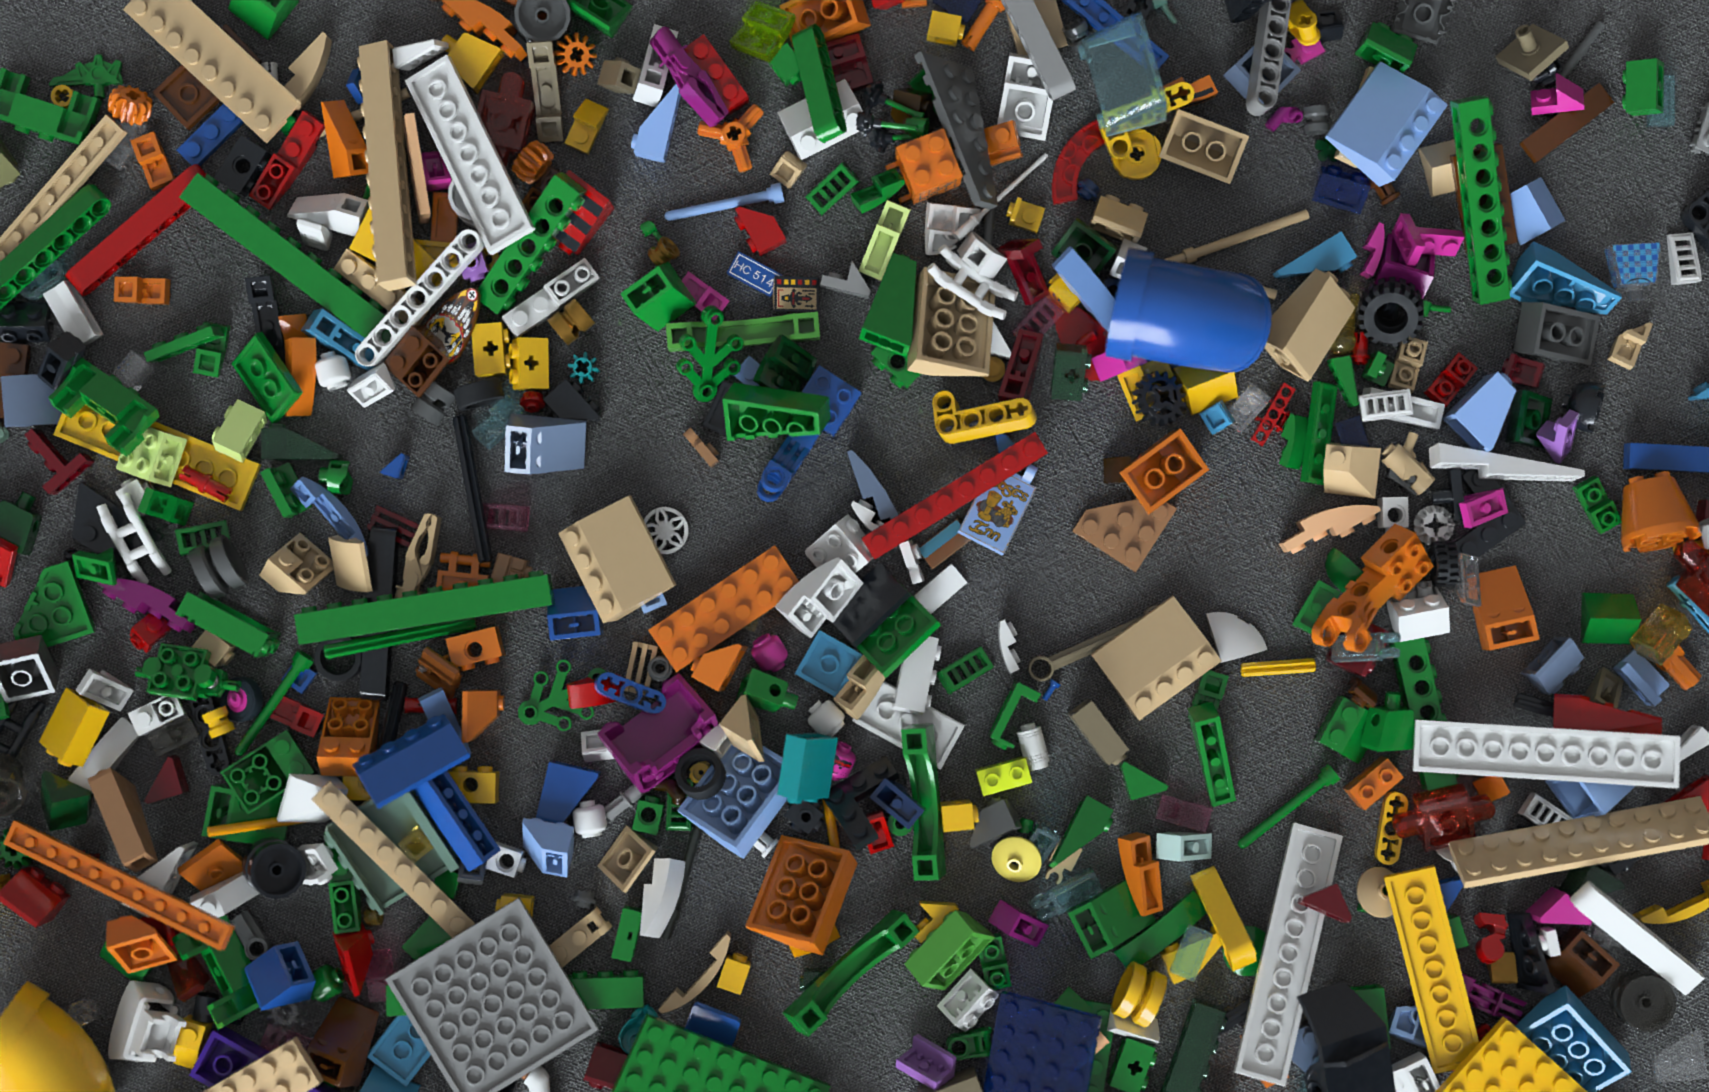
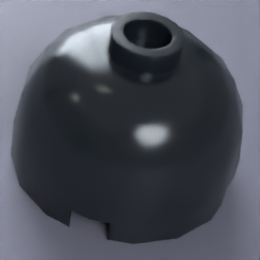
M1583 382L1576 385L1571 394L1565 393L1561 408L1566 409V413L1570 409L1579 413L1576 429L1593 433L1595 427L1590 425H1594V421L1598 420L1605 393L1600 391L1606 389L1605 384Z

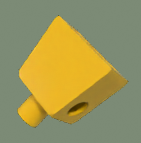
M465 32L458 41L448 34L441 40L449 43V49L445 51L449 53L448 56L451 57L461 79L478 94L503 58L504 53L502 50Z

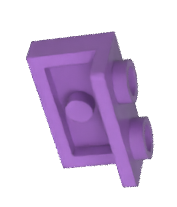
M919 1034L913 1037L912 1048L896 1059L897 1069L935 1091L952 1079L955 1074L956 1056Z

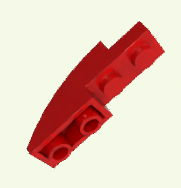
M307 111L301 112L280 150L272 155L250 192L249 196L269 210L278 203L316 150L317 145L315 144L325 129L324 122Z

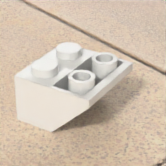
M1432 581L1417 583L1401 601L1391 597L1386 602L1392 628L1400 642L1450 633L1449 607L1438 588L1432 585Z

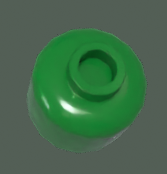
M325 964L312 971L315 985L311 999L325 1002L342 992L345 977L341 969Z

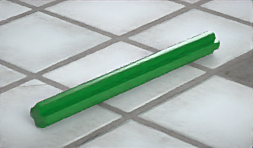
M473 617L422 625L328 644L323 649L325 657L330 659L469 631L476 628V623Z

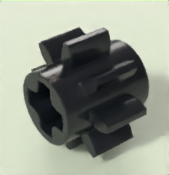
M1558 58L1533 79L1535 83H1543V86H1549L1556 82V73L1562 72V66Z

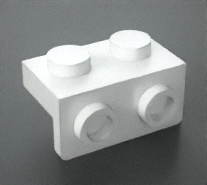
M323 843L305 844L297 848L305 860L306 870L308 871L302 884H309V886L313 884L322 885L333 878L331 874L337 871L338 867L332 859V851Z

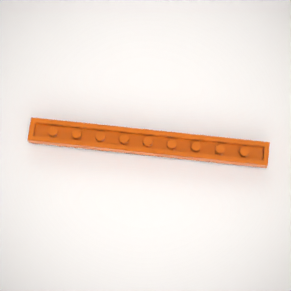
M13 820L3 843L4 845L218 950H225L234 930V925L26 823Z

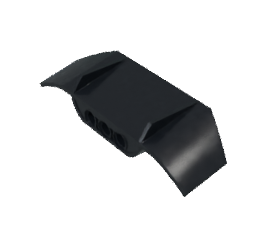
M1344 981L1297 996L1313 1031L1319 1054V1061L1312 1064L1305 1074L1307 1092H1395L1387 1026L1356 992Z

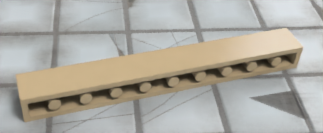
M387 40L359 46L357 64L361 71L359 88L363 95L361 111L365 120L363 135L366 140L367 149L364 155L369 171L366 179L370 187L371 196L368 198V204L372 211L370 228L374 235L372 253L376 259L374 277L379 285L387 291L415 286L417 285L399 69L394 67L392 49L395 47Z

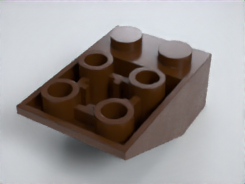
M343 996L338 997L307 1048V1054L324 1081L337 1087L360 1085L379 1011Z

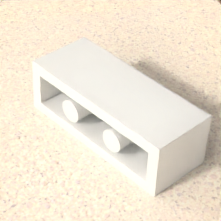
M929 636L901 663L892 706L893 710L922 715L925 710L930 709L932 695H928L929 686L934 685L937 671L933 670L935 660L939 661L942 646L938 645L939 638Z

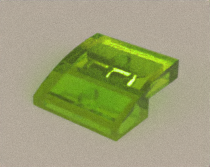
M756 0L742 16L744 25L729 41L731 47L770 63L786 41L795 22V14Z

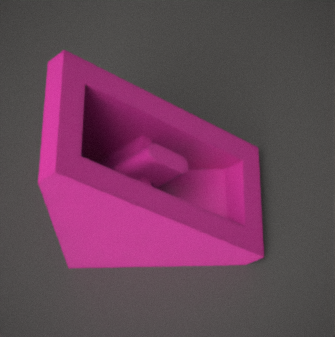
M440 152L421 153L427 192L448 190L451 177Z

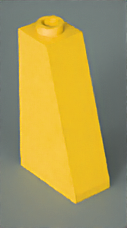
M369 207L349 249L376 262L372 253L374 235L370 228L372 211ZM413 237L416 280H418L436 258ZM435 273L432 277V282L436 287L442 283L440 273Z

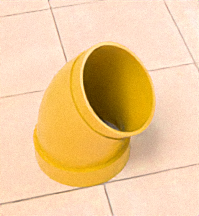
M27 981L0 1016V1092H115L112 1077L104 1058L93 1040L65 1010L48 999L50 993Z

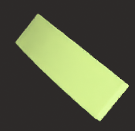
M890 200L886 201L858 270L859 272L882 281L910 214V208Z

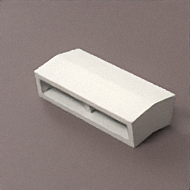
M69 280L62 281L54 288L43 293L64 332L72 333L85 346L104 335L81 294Z

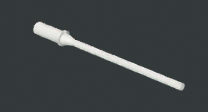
M1044 153L997 196V202L1004 198L1039 166L1048 155ZM984 208L981 212L971 215L953 233L954 237L960 241L974 227L980 225L979 222L990 209Z

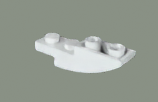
M583 258L545 284L543 289L504 314L502 320L514 336L518 338L533 327H538L556 312H559L573 298L576 299L590 288L600 277L586 258Z

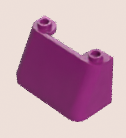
M680 673L674 677H669L662 684L661 693L665 696L666 706L661 712L649 714L642 711L623 726L619 722H608L597 733L602 743L641 793L648 792L674 773L679 759L686 752L703 748L699 741L718 725L715 713ZM655 701L653 704H651V709H653V707L659 706V703Z

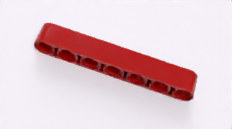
M194 164L183 171L67 271L65 277L81 296H86L93 292L191 208L179 196L197 173L205 177L206 173L198 164Z

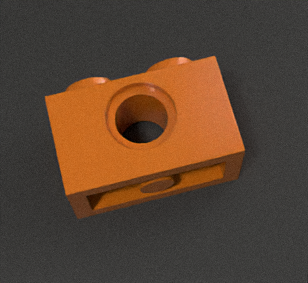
M499 626L446 638L451 663L456 667H460L461 671L476 668L475 663L484 661L485 665L500 662L499 657L506 655ZM475 642L482 646V653L478 657L472 655L470 651L471 645Z
M1380 756L1343 789L1359 808L1366 810L1404 777L1388 758Z

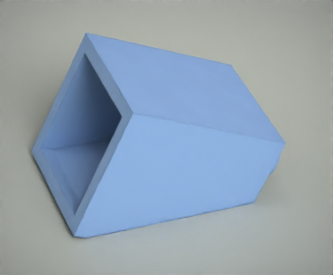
M1499 372L1484 376L1442 417L1471 449L1488 452L1494 448L1516 389L1512 386V380L1506 374H1500Z
M1545 781L1573 819L1593 815L1597 817L1607 814L1635 787L1633 785Z

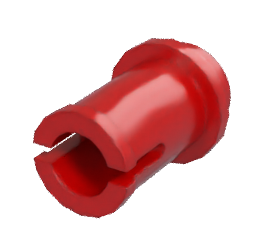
M1358 332L1353 333V350L1350 357L1352 358V364L1365 365L1367 360L1370 359L1368 355V338L1364 335V332H1360V335Z

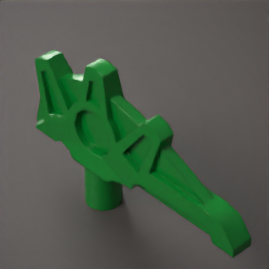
M97 54L94 56L93 62L84 65L81 62H77L74 70L63 76L54 77L50 81L49 86L89 85L94 87V97L104 99L105 87L111 84H124L121 75L123 63L115 60L110 64L103 60L102 55Z

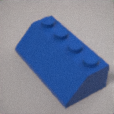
M442 714L430 718L426 724L417 729L407 731L401 738L385 743L381 749L372 754L363 755L352 765L364 788L379 809L470 758V755L450 721Z

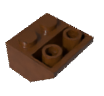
M425 325L411 326L384 363L394 376L420 398L451 358L443 342Z
M1574 926L1559 941L1561 955L1545 956L1550 974L1561 984L1566 985L1577 998L1602 985L1620 966L1615 959L1583 930Z

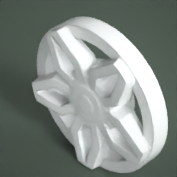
M660 507L649 512L644 518L647 528L655 527V532H650L651 536L656 535L654 539L656 546L659 539L663 540L662 545L658 548L660 554H671L683 547L688 538L689 528L685 517L679 511L670 507ZM665 511L673 512L678 517L671 518L668 521V515ZM659 512L664 516L663 521L659 520ZM655 514L657 525L654 523L647 524L648 520ZM681 519L682 521L677 527H674L672 523ZM684 525V536L682 539L679 533L675 531ZM674 535L680 541L679 544L671 540ZM667 540L670 544L676 546L670 550H662L667 545Z

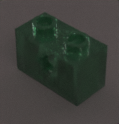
M1056 343L1050 389L1051 399L1082 401V394L1088 391V378H1085V370L1090 369L1092 355L1087 352L1086 345ZM1070 369H1075L1072 376L1068 375Z

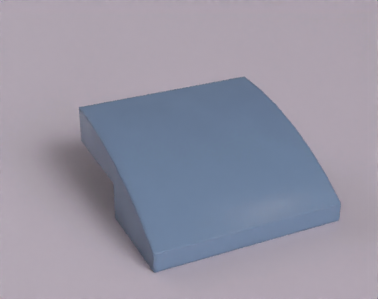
M37 374L0 377L5 427L58 424L61 411L52 406L48 398L55 390L44 383Z

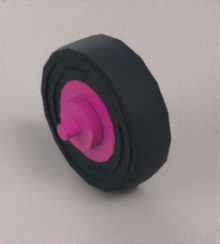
M244 676L231 678L230 680L241 682L240 691L225 690L219 698L220 706L227 707L229 712L227 717L230 720L236 722L250 721L262 709V691L259 685L251 678Z

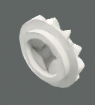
M1431 505L1424 507L1417 513L1414 519V531L1423 543L1431 545V542L1447 541L1453 535L1455 523L1452 514L1444 507ZM1434 517L1436 522L1444 524V526L1437 528L1436 533L1433 528L1424 526L1425 524L1432 523Z

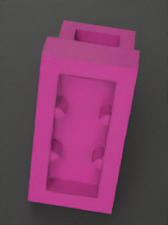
M1400 213L1391 232L1406 265L1416 266L1422 254L1455 256L1465 238L1461 230L1416 227L1411 215Z

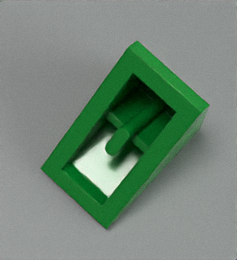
M1125 761L1119 763L1130 800L1167 790L1168 785Z

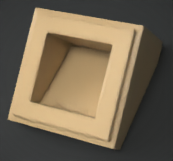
M790 151L782 154L770 175L788 189H791L806 169L807 164Z

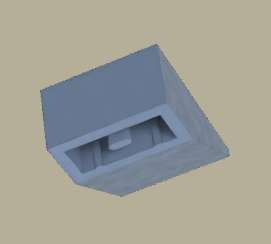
M511 413L506 424L504 472L538 474L583 469L585 467L587 421Z

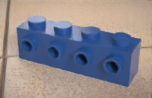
M448 771L413 789L468 871L480 866L501 851Z

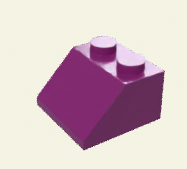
M1388 233L1383 245L1380 262L1375 271L1374 283L1377 285L1378 280L1381 278L1389 281L1390 277H1395V281L1398 282L1400 278L1406 279V285L1410 283L1415 285V291L1419 290L1421 299H1423L1434 278L1435 255L1422 254L1416 266L1406 265L1392 234Z

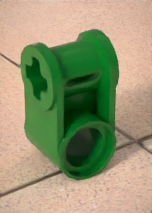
M980 1027L966 1032L951 1034L946 1040L947 1051L955 1055L956 1060L987 1057L996 1054V1049L992 1047L990 1035L992 1027ZM955 1041L964 1042V1048L960 1052H954L951 1050L952 1044Z

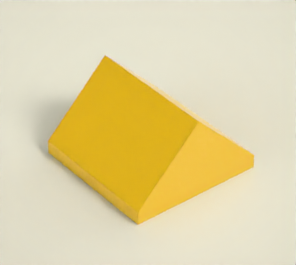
M1185 366L1173 368L1178 384L1183 385L1181 392L1186 393L1184 399L1191 416L1208 409L1221 400L1225 403L1238 397L1235 373Z

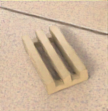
M633 641L626 679H632L638 647L642 648L635 680L636 683L640 684L647 650H652L651 661L654 657H657L659 646ZM647 672L645 686L650 688L652 678ZM627 686L624 691L637 694L634 687Z

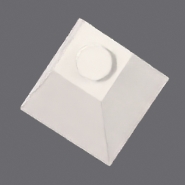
M289 774L276 820L278 822L325 823L330 818L311 798L328 781H331L345 796H347L348 789L337 776Z

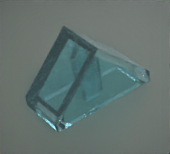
M1036 821L1026 839L1035 844L1039 849L1043 864L1062 836Z

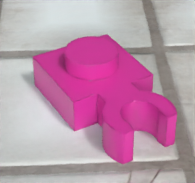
M1296 38L1290 42L1292 49H1284V52L1293 62L1298 59L1301 65L1325 52L1320 40L1313 45L1305 46L1300 44Z

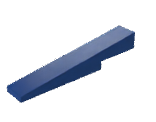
M1626 443L1624 444L1623 469L1709 473V447Z

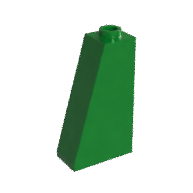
M892 254L862 327L860 340L907 357L912 343L916 261L911 260L906 255Z

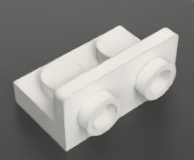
M970 968L937 1007L956 1027L966 1032L974 1027L979 1017L994 1005L999 994L990 988Z

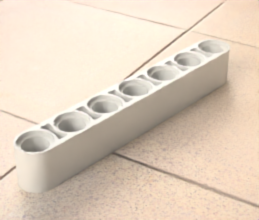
M463 230L417 280V285L412 286L355 351V358L362 366L379 365L396 347L411 326H414L477 257L485 246L478 231ZM474 235L477 240L476 245L469 249L466 245V239L468 236ZM456 253L459 256V264L453 268L449 264V258L452 254ZM435 273H440L442 283L436 287L432 282V277ZM420 291L425 295V302L422 305H418L415 301V296ZM402 310H405L408 314V320L405 324L400 323L398 319L399 313ZM385 329L391 332V339L388 343H385L381 337ZM368 348L374 351V358L370 362L365 358V351Z
M1587 881L1569 898L1578 910L1684 995L1690 993L1705 979L1704 975L1691 962L1592 882Z

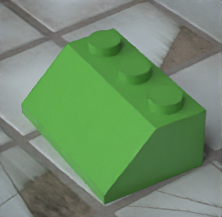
M955 910L948 913L944 917L943 923L927 935L926 941L910 953L909 959L904 965L921 986L945 991L993 941L995 936L966 912Z

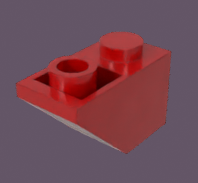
M740 206L735 209L738 216L734 217V220L741 231L745 229L750 238L746 239L753 253L757 251L761 257L787 242L774 216Z

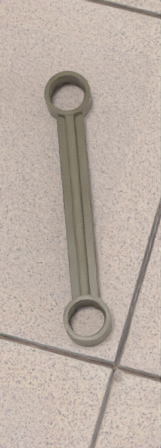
M1158 605L1147 607L1143 615L1054 655L1049 657L1042 655L1033 657L1027 667L1029 675L1037 681L1050 679L1055 670L1091 655ZM1042 659L1049 663V672L1043 678L1036 677L1031 671L1032 664L1036 660Z

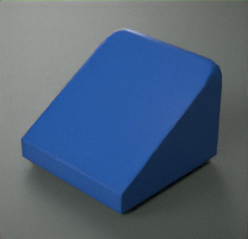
M1005 433L994 435L997 454L1014 444Z
M402 453L399 454L380 473L393 478L403 479L410 457Z

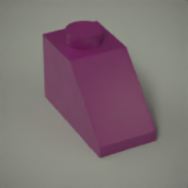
M1001 899L988 922L1007 935L1034 947L1039 945L1049 927L1045 922Z

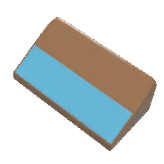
M957 519L919 548L921 556L931 569H934L971 540L957 533L961 526Z

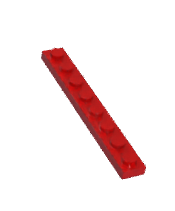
M1033 432L861 537L875 560L1042 458L1048 452L1036 432Z

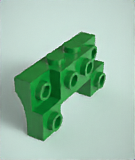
M1 67V121L13 124L15 131L29 135L30 131L39 133L38 138L53 142L55 138L76 145L82 143L88 135L91 124L95 125L102 104L100 99L73 91L68 109L26 96L31 78L24 74L20 75L10 72Z
M83 358L73 365L64 382L48 397L52 406L69 418H72L84 405H87L113 423L115 426L104 437L108 445L126 457L145 440L142 434L160 417L157 408L143 400L132 387L127 389L116 376L112 374L108 376Z
M226 914L219 917L220 919L230 923ZM234 930L225 950H218L183 932L172 938L182 961L201 953L215 979L223 998L207 1006V1009L218 1030L260 1008L244 971L245 967L252 961L246 956L245 948Z

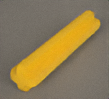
M1313 658L1242 663L1240 666V672L1243 677L1316 671V662Z

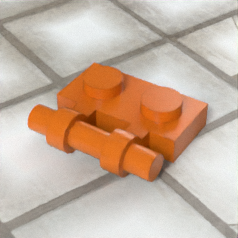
M456 551L440 554V563H449L448 571L438 570L436 587L442 586L443 591L452 590V584L468 582V587L478 586L477 580L490 578V575H481L480 568H491L492 561L479 563L477 554H473V556L460 555ZM458 565L471 566V573L457 572Z

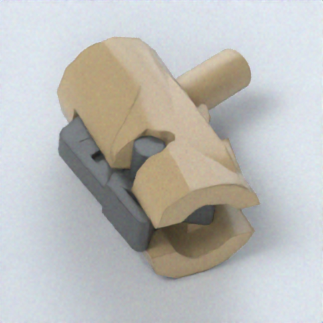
M1409 432L1404 446L1399 443L1396 445L1390 443L1381 452L1383 455L1381 461L1389 468L1388 477L1410 494L1417 496L1422 494L1434 482L1435 477L1429 472L1422 461L1419 463L1415 459L1416 454L1413 448L1419 435Z

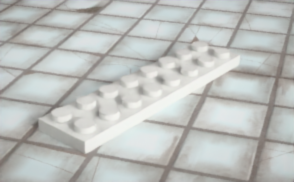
M445 55L406 79L405 82L488 253L493 255L534 231L535 227L451 57Z

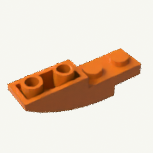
M441 0L443 3L441 8L451 18L454 15L460 19L458 24L468 34L473 31L480 37L484 33L492 42L495 40L499 41L502 44L500 49L509 58L515 56L520 62L528 55L523 47L513 38L517 32L513 24L496 10L477 0Z

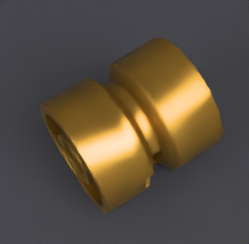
M575 298L564 306V312H556L547 320L568 346L579 337V331L585 332L595 324Z

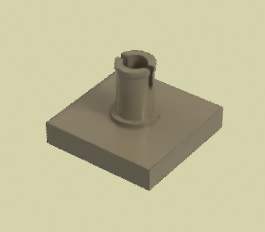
M1535 24L1531 26L1522 25L1515 30L1517 38L1495 57L1498 64L1532 81L1563 54L1569 46L1565 39Z

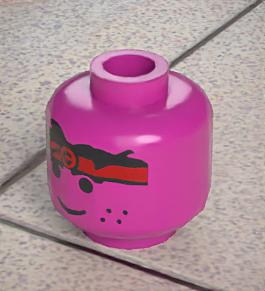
M841 741L837 743L832 774V780L834 781L847 778L856 761V756L851 751L852 747Z

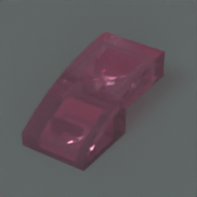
M1162 794L1156 819L1206 833L1213 808Z

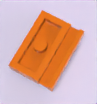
M1014 120L984 128L991 166L1023 157Z

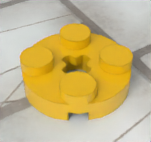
M1140 128L1129 129L1127 133L1132 144L1130 154L1133 152V148H1137L1138 152H1143V156L1140 157V161H1135L1134 158L1130 157V154L1122 159H1115L1111 156V161L1121 177L1131 180H1142L1151 176L1157 170L1162 159L1159 157L1162 147L1159 140L1146 130ZM1122 140L1115 141L1113 151L1119 155L1124 154L1127 148L1125 142Z

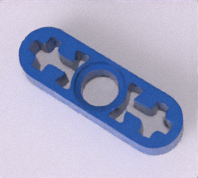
M605 672L598 675L595 679L594 687L597 693L643 712L656 714L661 712L666 706L665 696L661 692L624 677ZM610 678V684L615 686L619 685V681L623 684L618 689V696L615 695L616 689L608 688L606 691L603 690L604 685L601 684V680ZM627 686H632L637 691V696L632 701L624 697V689ZM643 691L646 692L643 697L648 699L656 696L659 706L651 709V704L647 701H641V705H639L638 702L642 698Z

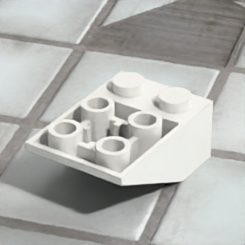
M1421 1052L1412 1054L1392 1064L1395 1092H1436L1440 1087L1427 1057Z

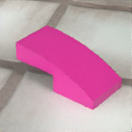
M1380 222L1374 225L1362 247L1371 252L1359 275L1366 279L1374 275L1383 251L1384 224Z
M689 271L682 279V282L697 302L693 307L700 312L710 305H714L723 311L729 303L728 299ZM714 315L711 319L715 321L717 315Z

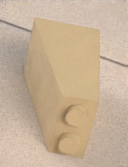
M1315 269L1271 316L1270 333L1264 347L1279 367L1307 382L1316 372L1355 309V306L1349 300L1351 298L1350 294L1337 285L1339 281L1336 276L1329 271L1324 273L1318 269Z

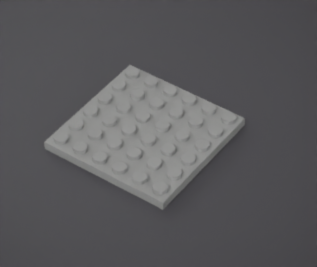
M520 897L385 979L453 1092H498L599 1030V1027Z

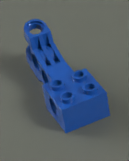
M820 365L802 390V393L829 396L831 419L823 431L835 437L862 395L860 391ZM788 435L764 469L758 483L757 494L761 500L774 502L781 496L820 435L792 437ZM763 487L769 492L776 493L773 495H768L764 492Z

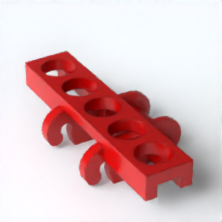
M1283 382L1273 399H1265L1267 403L1271 404L1263 418L1258 416L1254 418L1256 421H1259V424L1250 440L1258 443L1260 446H1264L1273 428H1276L1275 431L1278 433L1279 431L1283 432L1284 429L1282 427L1290 416V411L1287 410L1285 412L1284 409L1294 394L1295 388ZM1284 388L1290 390L1286 397L1281 394ZM1279 398L1283 400L1281 405L1276 402ZM1272 409L1278 413L1275 419L1269 417V412ZM1281 414H1282L1283 417L1281 418L1279 424L1277 425L1276 423H1277V421L1279 420V418H1280V416H1281ZM1259 431L1264 433L1261 441L1256 438Z

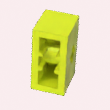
M1023 756L975 769L983 796L1032 783L1027 761Z

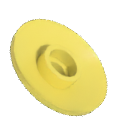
M1018 836L1006 837L1000 840L992 851L991 858L995 870L1007 880L1025 882L1034 878L1040 871L1042 865L1041 853L1035 844L1028 839Z

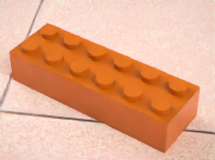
M774 545L648 631L674 670L678 672L695 661L697 657H701L774 608L782 597L799 582V579L776 545Z

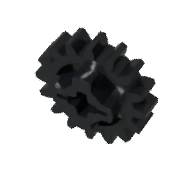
M1154 371L1142 376V380L1135 383L1139 389L1132 391V394L1137 396V399L1132 401V404L1139 407L1135 411L1136 414L1143 413V422L1150 419L1151 426L1159 423L1160 427H1163L1168 423L1171 424L1177 421L1176 418L1183 415L1180 409L1185 407L1186 403L1181 401V398L1185 397L1186 393H1180L1179 389L1183 385L1175 384V376L1168 378V372L1165 371L1159 374L1158 371ZM1152 383H1159L1161 386L1159 387L1157 384L1152 385ZM1158 411H1160L1161 413L1166 412L1167 414L1161 415V414H1157V412H1158Z

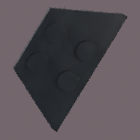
M81 482L78 487L72 537L97 554L113 548L116 564L118 565L124 560L110 535L106 532L96 507L106 504L117 528L131 522L123 508ZM144 523L154 542L163 539L164 536ZM137 532L123 537L130 551L144 545Z

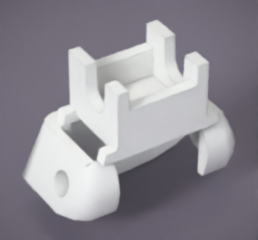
M134 980L129 982L122 995L111 1030L108 1046L109 1059L155 1062L157 1058H164L166 1061L175 1062L176 1056L173 1054L181 1027H186L187 1022L177 1015L178 1008L173 1006L175 999L169 989L158 983ZM149 1002L160 1003L169 1012L149 1010Z

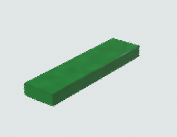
M1313 381L1301 482L1324 485L1326 444L1331 441L1338 385Z

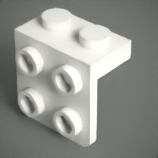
M849 514L834 524L805 550L806 556L816 568L839 557L854 573H857L873 559L861 537L865 536V533L860 529L858 522L852 519Z

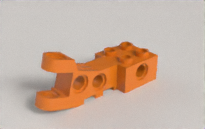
M1394 524L1361 557L1365 565L1362 569L1363 574L1355 582L1351 580L1345 586L1346 591L1338 599L1333 598L1315 622L1311 635L1316 645L1330 647L1334 644L1340 633L1345 632L1346 637L1343 645L1346 650L1361 653L1367 648L1372 640L1367 629L1377 611L1391 597L1401 601L1434 567L1415 532Z

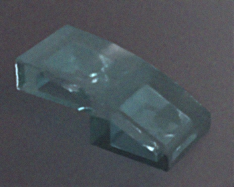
M509 395L489 409L491 416L472 430L474 437L488 450L492 449L505 437L506 424L510 414H523L524 412L523 407Z

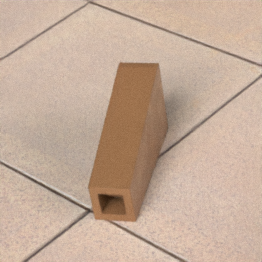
M111 767L103 769L96 775L88 778L89 785L122 864L136 873L158 862L135 785Z

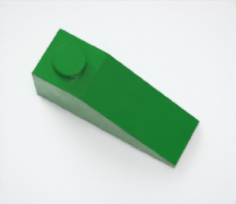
M1088 795L1081 799L1048 866L1055 867L1103 831L1107 832L1113 822L1111 815L1114 810Z

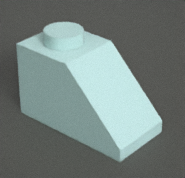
M1157 833L1156 859L1180 862L1211 859L1212 833Z

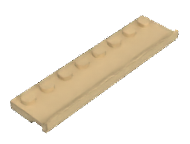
M131 0L123 9L266 143L288 122L287 118L296 109L299 110L302 107L300 106L302 103L191 0Z

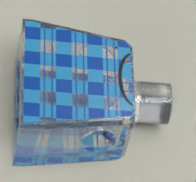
M1660 242L1616 244L1604 248L1613 287H1627L1628 301L1644 300L1643 286L1652 285L1657 281Z

